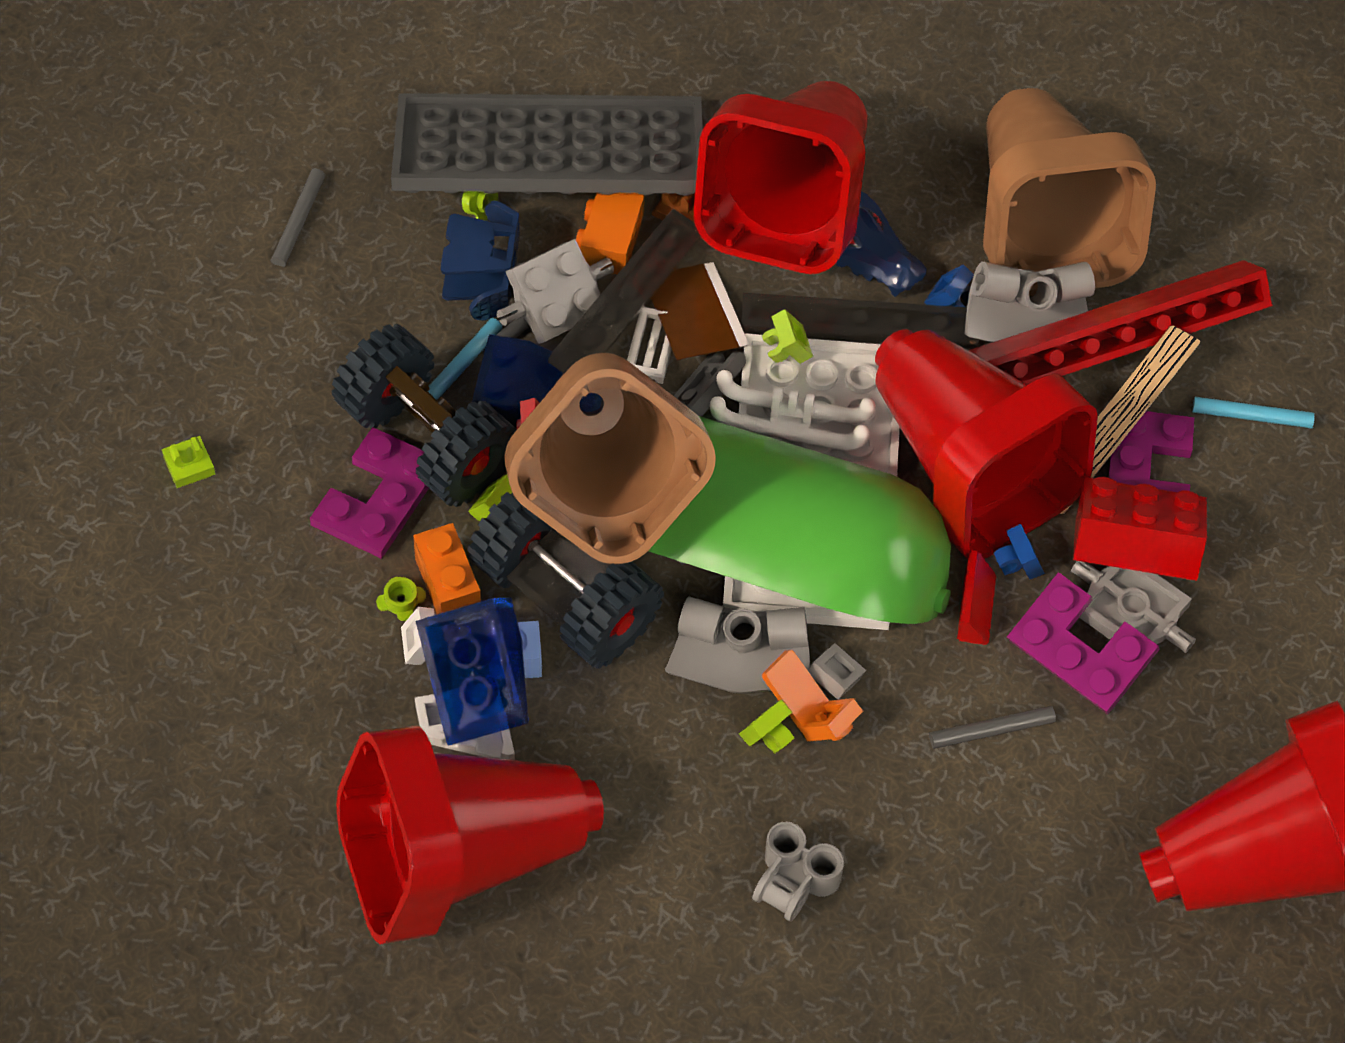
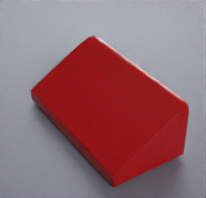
M971 550V553L968 555L965 569L957 639L961 642L987 645L990 637L996 574L980 553Z

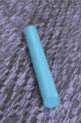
M490 318L429 385L430 390L428 392L436 400L444 394L492 341V338L502 330L501 323L495 318Z
M1194 397L1192 409L1193 413L1305 428L1313 427L1315 417L1313 412Z

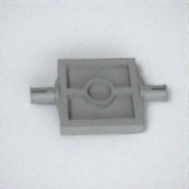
M573 239L505 271L514 291L515 303L497 311L498 318L511 313V315L499 320L500 323L506 326L522 317L530 325L538 344L608 311L598 290L596 280L614 272V266L600 271L601 268L611 264V260L604 258L589 266L583 257L576 239Z
M1076 561L1072 567V573L1090 584L1087 593L1093 599L1079 618L1108 639H1111L1124 621H1126L1154 643L1159 644L1167 639L1183 650L1184 653H1187L1195 643L1196 638H1193L1176 626L1178 619L1189 608L1192 598L1158 574L1111 566L1098 571L1089 563Z

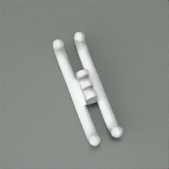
M721 370L717 374L718 388L728 398L745 404L771 408L770 420L738 414L726 407V402L722 397L715 396L710 401V411L718 422L757 434L837 450L849 451L864 446L870 437L869 428L865 425H858L852 434H839L810 428L812 417L849 424L863 423L870 419L875 412L876 404L873 399L865 398L861 401L859 407L848 408L815 401V394L807 393L805 399L799 398V391L791 390L790 395L787 396L783 395V388L775 387L772 393L739 386L734 383L732 374L728 370Z

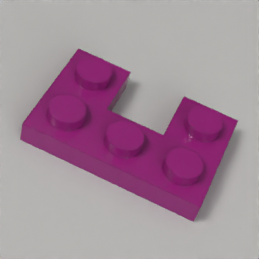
M1146 411L1109 457L1108 478L1119 483L1131 485L1150 484L1157 489L1173 492L1181 490L1190 491V484L1150 479L1152 453L1184 458L1191 457L1194 417Z
M372 427L353 454L352 463L363 470L383 478V480L366 504L334 488H330L311 515V526L382 559L429 489L416 474V468L419 467L417 464L418 457L423 455L424 452L413 445Z
M1058 572L1009 633L1007 639L1108 715L1160 648L1156 643L1124 621L1100 653L1094 651L1069 632L1070 628L1093 601L1092 596Z

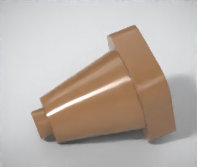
M1025 88L1013 90L1005 94L990 111L986 123L990 176L983 247L989 263L1022 270L1030 269L1036 272L1079 262H1087L1094 274L1095 288L1113 286L1130 278L1142 266L1147 255L1156 192L1155 176L1137 142L1130 136L1117 132L1092 134L1058 100L1044 90ZM1037 282L1030 287L1029 296L1036 294L1038 290Z
M610 353L591 354L575 362L559 378L555 386L515 431L505 451V466L509 484L520 504L588 555L608 564H624L643 556L707 484L713 474L716 461L714 446L700 417L632 363ZM588 393H596L602 397L603 404L596 411L584 412L579 406L581 398Z

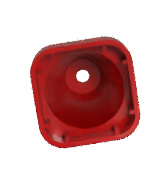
M820 81L781 100L755 94H740L728 99L705 125L699 141L694 222L705 242L717 251L804 274L821 273L834 266L853 240L857 230L866 153L864 139L868 125L867 112L859 96L841 83Z
M908 329L898 330L887 337L878 348L875 355V364L879 367L875 378L876 387L934 485L933 505L942 516L949 541L967 559L971 550L978 551L984 559L992 556L996 550L1011 544L1006 532L1007 530L1021 524L1025 533L1028 534L1063 512L1081 495L1084 477L1091 478L1098 413L1095 407L1061 375L1049 374L1027 385L932 330H920L914 333Z
M1338 701L1287 718L1286 725L1290 741L1288 744L1155 828L1160 845L1138 854L1157 903L1180 895L1185 910L1194 911L1345 892V713Z
M417 725L362 733L340 782L336 804L339 834L365 921L372 937L379 944L435 935L452 904L581 851L586 844L588 832L600 830L604 819L603 800L597 784L592 779L580 780L578 774L569 765L434 753L427 734Z

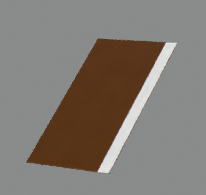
M714 262L642 276L655 309L668 312L658 314L676 360L749 346Z

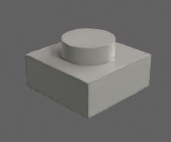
M834 643L813 662L808 672L824 689L839 700L861 679L866 669Z

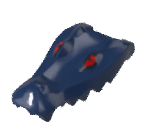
M861 191L855 236L836 264L841 268L849 266L853 274L856 276L861 274L868 281L876 278L879 283L886 284L891 294L896 297L903 291L910 290L918 281H923L927 270L925 265L906 249L890 227L878 205L866 193Z

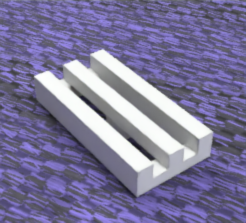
M641 307L627 361L648 377L654 379L656 383L663 384L672 351L667 336H665L657 369L651 368L662 327L658 314L668 312ZM647 319H655L643 366L635 365Z

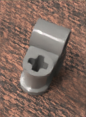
M780 822L775 824L768 832L765 862L769 868L758 882L752 899L757 903L764 901L783 912L784 918L791 922L800 912L809 893L818 897H825L833 894L839 888L844 858L840 850L830 844H817L809 850L806 849V835L803 829L791 822ZM779 845H789L793 849H795V851L791 853H783L778 851L775 847ZM824 866L833 873L821 875L816 873L813 868Z

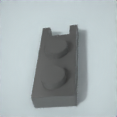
M722 352L709 353L675 393L674 397L698 416L702 417L709 409L711 399L715 396H722L716 381L719 371H730L733 380L746 364L745 355L741 352H734L725 361Z

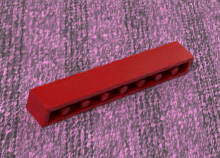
M1242 260L968 351L1027 385L1049 374L1064 376L1154 346L1170 326H1175L1190 334L1271 307L1272 302L1267 272L1265 268Z

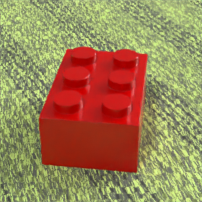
M1084 477L1076 515L1073 560L1198 580L1207 541V497L1199 496L1187 490L1178 492L1161 490L1150 484L1131 485L1119 483L1108 477Z

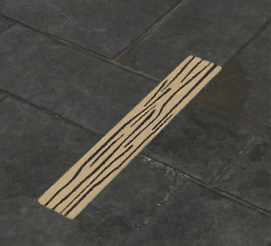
M1170 326L1100 413L1097 421L1091 478L1095 476L1200 344L1199 339L1175 326ZM1068 508L1065 509V510H1064L1063 512H1061L1060 514H1064V513L1068 510Z

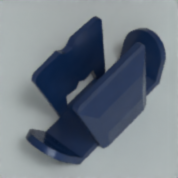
M490 201L485 207V213L489 221L459 214H451L448 219L446 239L450 244L444 247L441 261V272L445 274L442 298L444 300L474 299L470 304L469 311L476 320H488L497 317L499 309L510 305V298L512 296L513 288L505 271L516 267L520 238L519 213L499 201ZM494 236H509L507 251L493 248Z

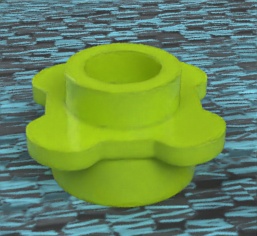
M464 191L462 196L463 210L467 214L475 215L476 219L486 221L488 218L485 213V207L490 201H498V193L487 194L481 191Z
M393 577L385 585L384 594L377 597L376 604L379 610H388L396 614L398 620L407 621L418 603L425 601L426 593L422 587H416L415 583L408 578ZM403 596L405 600L398 601L397 598Z

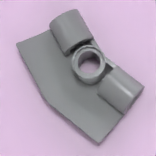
M981 262L975 270L970 288L965 335L970 338L995 342L1087 312L1086 297L1092 296L1095 291V279L1090 265L1087 262H1079L1035 272L1030 269L1022 270L989 262ZM1037 282L1038 290L1033 297L1029 298L1030 287Z
M688 596L678 623L679 636L665 671L668 674L731 693L742 694L771 691L763 680L762 674L784 651L793 650L806 669L810 668L805 607L752 612L748 609L734 610ZM747 623L755 628L753 635L749 639L738 640L732 636L735 627L739 624Z

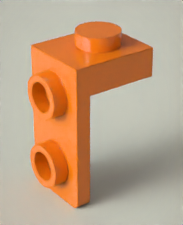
M793 650L784 651L762 674L763 680L778 701L782 699L792 711L789 716L807 741L830 739L837 741L851 732L853 729L852 723L863 712L854 698L829 701Z

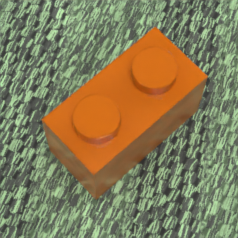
M596 193L595 199H588L584 214V221L588 222L585 229L579 228L576 241L589 266L604 258H608L612 263L601 268L600 271L614 266L612 274L626 276L644 217V195L638 193H614L610 195Z
M450 523L413 535L415 560L439 620L450 625L482 615L480 588L454 524Z

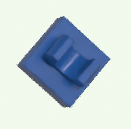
M963 264L942 275L924 303L935 312L947 307L949 312L955 317L966 314L967 307L962 304L960 297L965 302H968L971 286H968V283L974 274Z
M1019 524L1007 530L1006 532L1012 545L1004 546L994 552L1004 575L1017 572L1022 567L1029 580L1045 574L1022 525Z

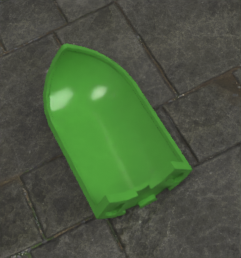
M699 416L706 427L715 450L716 461L713 474L703 489L648 550L649 552L857 617L891 623L917 624L928 622L936 618L938 613L943 614L950 599V590L946 589L949 578L951 544L941 514L919 488L893 474Z

